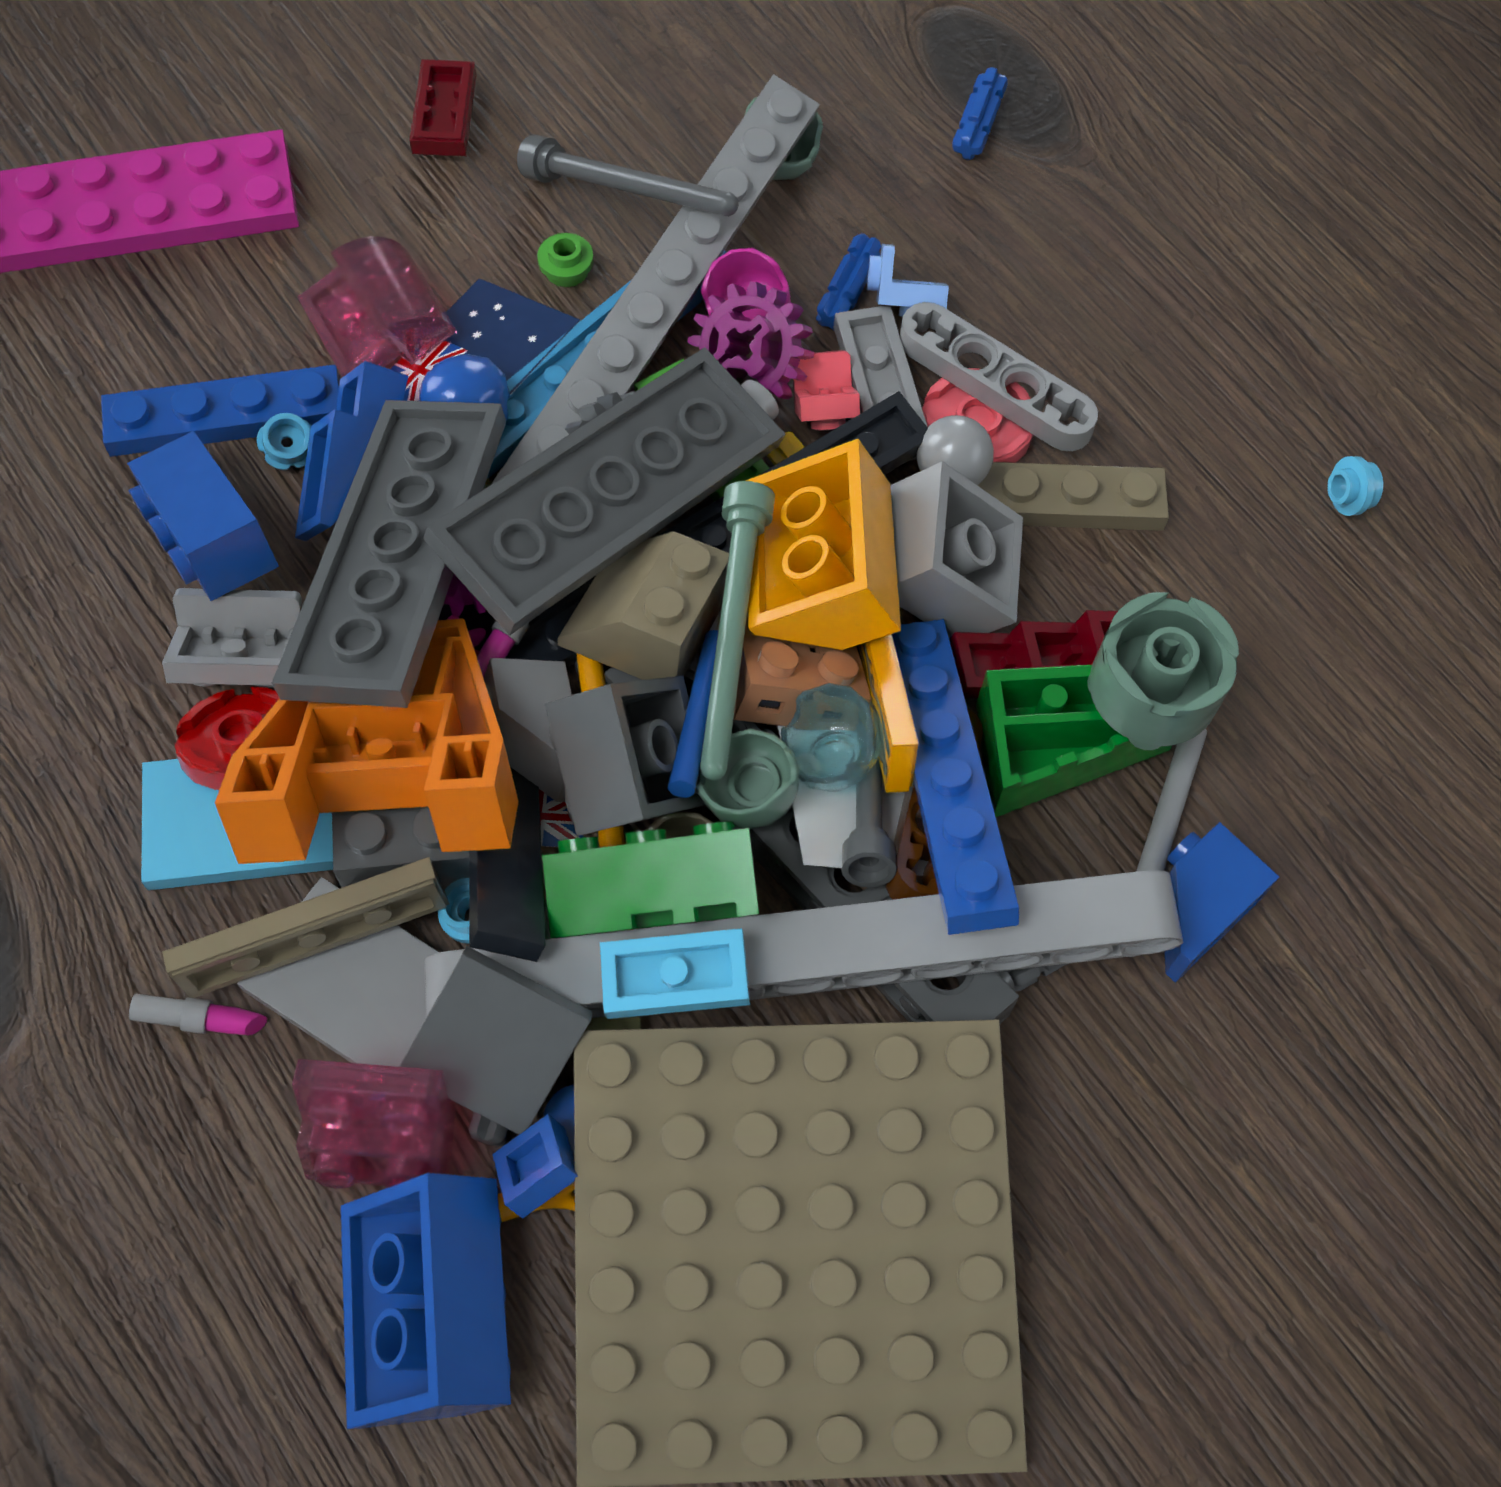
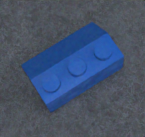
M426 1173L341 1205L347 1429H362L465 1416L511 1404V1367L507 1348L506 1289L503 1282L500 1237L501 1214L498 1205L497 1179Z

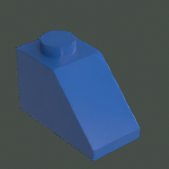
M1220 822L1203 838L1193 831L1167 857V860L1174 866L1170 871L1183 938V944L1179 947L1164 951L1165 973L1175 983L1263 899L1279 878L1269 866Z

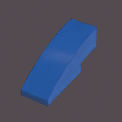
M364 361L340 379L336 409L310 427L295 534L296 539L308 541L331 527L337 521L385 400L404 401L408 375Z

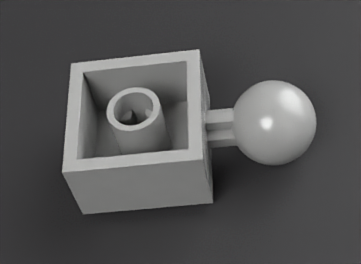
M960 415L946 416L933 422L928 427L923 442L917 451V462L920 472L890 485L899 607L924 622L944 619L948 637H951L954 632L989 633L1016 623L1023 517L977 486L986 478L992 467L994 459L993 443L988 432L980 423L972 418Z

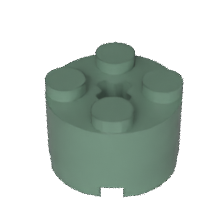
M1153 592L1131 600L1113 617L1092 664L1087 682L1095 707L1108 725L1121 735L1127 737L1139 749L1155 750L1161 746L1180 744L1196 737L1210 724L1233 686L1237 674L1236 658L1239 655L1236 635L1226 619L1206 602L1190 597L1189 601L1185 602L1167 598L1169 593Z

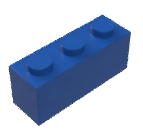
M194 431L127 463L138 483L137 486L128 491L143 518L152 528L162 548L169 554L186 585L197 580L210 601H213L279 567L257 519Z

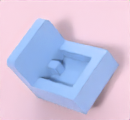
M882 244L880 256L870 255L867 290L877 291L876 301L878 305L900 306L899 316L901 317L911 306L922 302L935 303L947 309L949 286L946 283L892 279L894 245Z

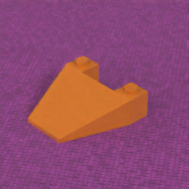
M465 620L437 621L408 708L280 699L275 703L231 756L215 801L238 864L306 860L319 814L332 812L429 807L441 852L508 849L511 847L519 801L504 740Z

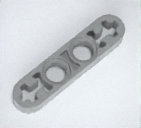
M922 302L914 304L906 310L902 317L900 338L904 351L910 358L1054 448L1061 451H1075L1082 449L1089 443L1098 420V409L1087 395L940 305ZM929 328L936 331V333L929 331L925 333L924 336L916 333V331L923 333L927 331ZM943 347L946 349L949 348L948 352H944ZM965 353H977L982 355L989 365L983 369L971 370L964 367L959 362L958 357ZM1023 382L1035 390L1036 396L1028 400H1019L1012 397L1005 387L1010 383ZM1045 400L1051 401L1052 405L1047 403L1045 411L1041 412ZM1070 416L1079 420V422L1073 421L1068 426L1059 422L1060 420L1066 421Z

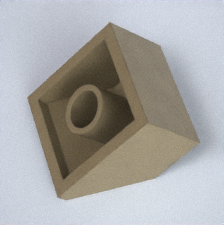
M674 531L645 540L596 575L559 635L558 646L642 680L674 676L684 677L703 643L705 634L710 630L722 608L729 553Z

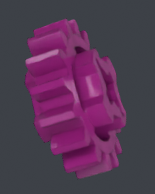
M750 281L747 292L739 285H728L727 301L721 297L711 295L708 301L713 312L710 316L695 315L694 320L703 327L701 335L688 337L687 343L699 347L700 350L705 347L734 379H743L749 374L750 377L756 378L771 394L789 400L793 395L787 383L791 379L805 381L807 378L804 371L798 368L800 359L807 360L814 356L813 351L801 345V340L813 333L812 327L796 324L795 322L804 311L803 308L792 302L785 304L786 292L774 287L767 292L766 285ZM750 309H763L768 312L765 316L757 315L753 320L744 317L742 312ZM754 337L755 339L749 344L748 340ZM752 351V356L750 358L746 357Z

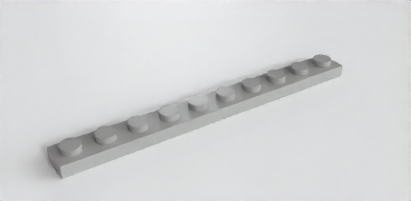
M772 75L697 184L734 194L739 203L737 211L731 216H723L682 206L492 484L568 436L569 434L565 430L567 424L582 420L578 411L581 406L597 402V397L614 392L623 395L631 391L702 285V281L712 262L723 254L814 118L820 105L819 103L776 75Z

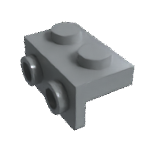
M177 589L173 596V604L178 627L162 661L166 683H186L197 686H212L215 684L255 685L273 688L272 680L303 606L301 594L297 591L234 589L210 601L203 589Z

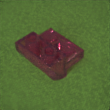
M364 237L350 241L333 250L331 254L338 267L297 297L342 377L364 361L385 367L402 355L412 365L457 332L410 253L400 243L386 237Z
M298 1059L292 1081V1087L302 1118L296 1148L306 1179L314 1180L320 1185L335 1189L349 1188L354 1183L382 1185L389 1188L426 1173L448 1174L454 1135L455 1102L447 1097L443 1070Z

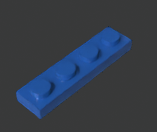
M337 365L101 395L103 444L109 456L112 457L153 451L192 431L196 433L203 444L257 437L260 428L271 417L280 413L297 415L312 426L336 409L340 383Z

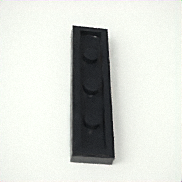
M510 767L519 801L511 847L508 849L469 851V947L537 962L546 946L539 787Z

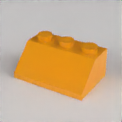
M858 438L746 480L763 484L775 493L772 522L765 527L763 534L757 536L748 604V628L754 635L844 650L901 631L891 486Z

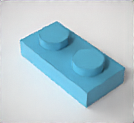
M742 928L600 942L603 1007L607 1019L750 1005L745 941Z

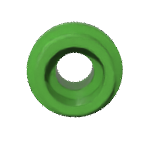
M559 233L550 236L543 241L537 253L541 272L550 282L561 287H572L583 282L592 269L594 262L593 250L589 242L573 233Z

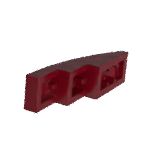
M1086 610L1076 622L1020 621L1011 633L954 632L949 641L964 698H978L986 670L1092 665L1106 631L1118 611Z

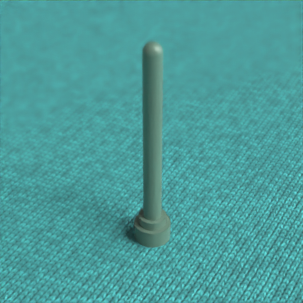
M752 481L731 483L725 488L722 517L727 521L726 527L732 532L700 763L701 773L709 780H718L727 771L757 536L764 533L765 527L773 519L775 493L769 487Z

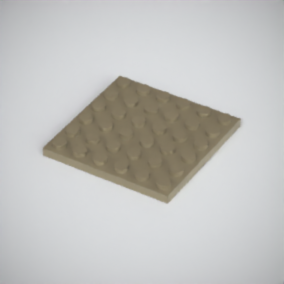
M999 1020L584 1031L574 1049L575 1172L579 1176L575 1178L577 1487L1027 1472Z

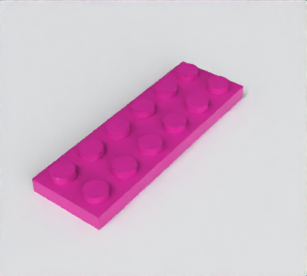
M283 129L0 171V273L299 227L288 148Z

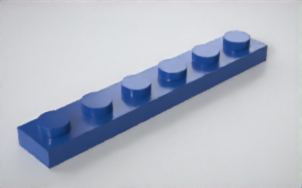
M944 619L901 625V631L893 633L892 637L919 743L913 781L948 935L1019 925V905Z

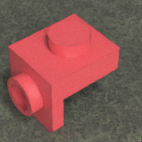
M847 351L814 352L813 358L807 360L800 359L798 368L804 371L807 378L805 381L793 379L795 413L801 422L810 421L811 429L831 430L845 424V418H855L860 415L859 393L852 387L850 354Z

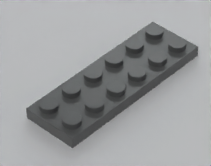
M704 347L429 524L423 540L510 636L778 448L786 434Z
M385 400L272 680V685L280 700L408 708L454 575L449 567L423 540L425 531L429 524L483 490L506 424L501 404Z

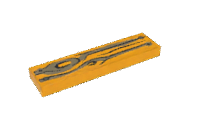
M890 634L859 644L857 649L872 699L868 706L886 793L909 792V788L912 787L919 743L893 637Z

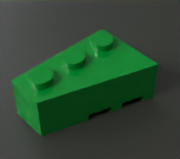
M1092 665L986 670L976 702L977 716L983 726L981 745L986 781L995 817L1167 752L1173 745L1161 746L1155 750H1142L1135 747L1127 737L1121 735L1108 725L1095 707L1088 689L1087 680Z
M732 821L707 823L693 826L694 835L669 839H667L666 829L637 831L625 834L626 844L601 848H599L598 837L558 841L559 853L542 855L550 938H564L758 915L759 910L749 828L734 830V823Z

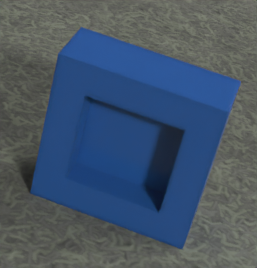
M549 1114L492 1154L504 1203L522 1219L573 1183L576 1177H579L575 1172V1160L565 1127Z

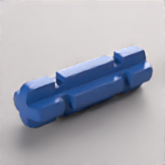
M989 67L985 73L978 75L973 87V93L969 97L961 118L960 129H957L952 142L953 150L962 154L965 160H972L975 155L983 152L988 137L987 134L991 131L1001 104V98H1003L1006 91L1007 78L1004 75L998 74L997 68Z
M861 233L853 238L847 249L849 254L843 257L827 287L829 292L823 295L817 307L818 314L816 320L821 326H828L834 330L835 313L847 312L854 308L868 281L870 255L880 256L881 243L876 237L869 238L864 233Z

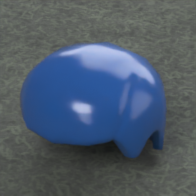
M461 354L445 358L426 373L419 390L420 401L498 403L502 405L506 421L508 419L507 399L510 398V392L505 373L489 358Z

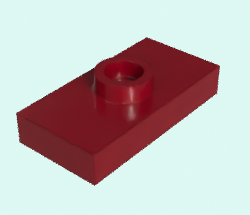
M421 59L409 140L412 154L466 156L477 76L475 62Z

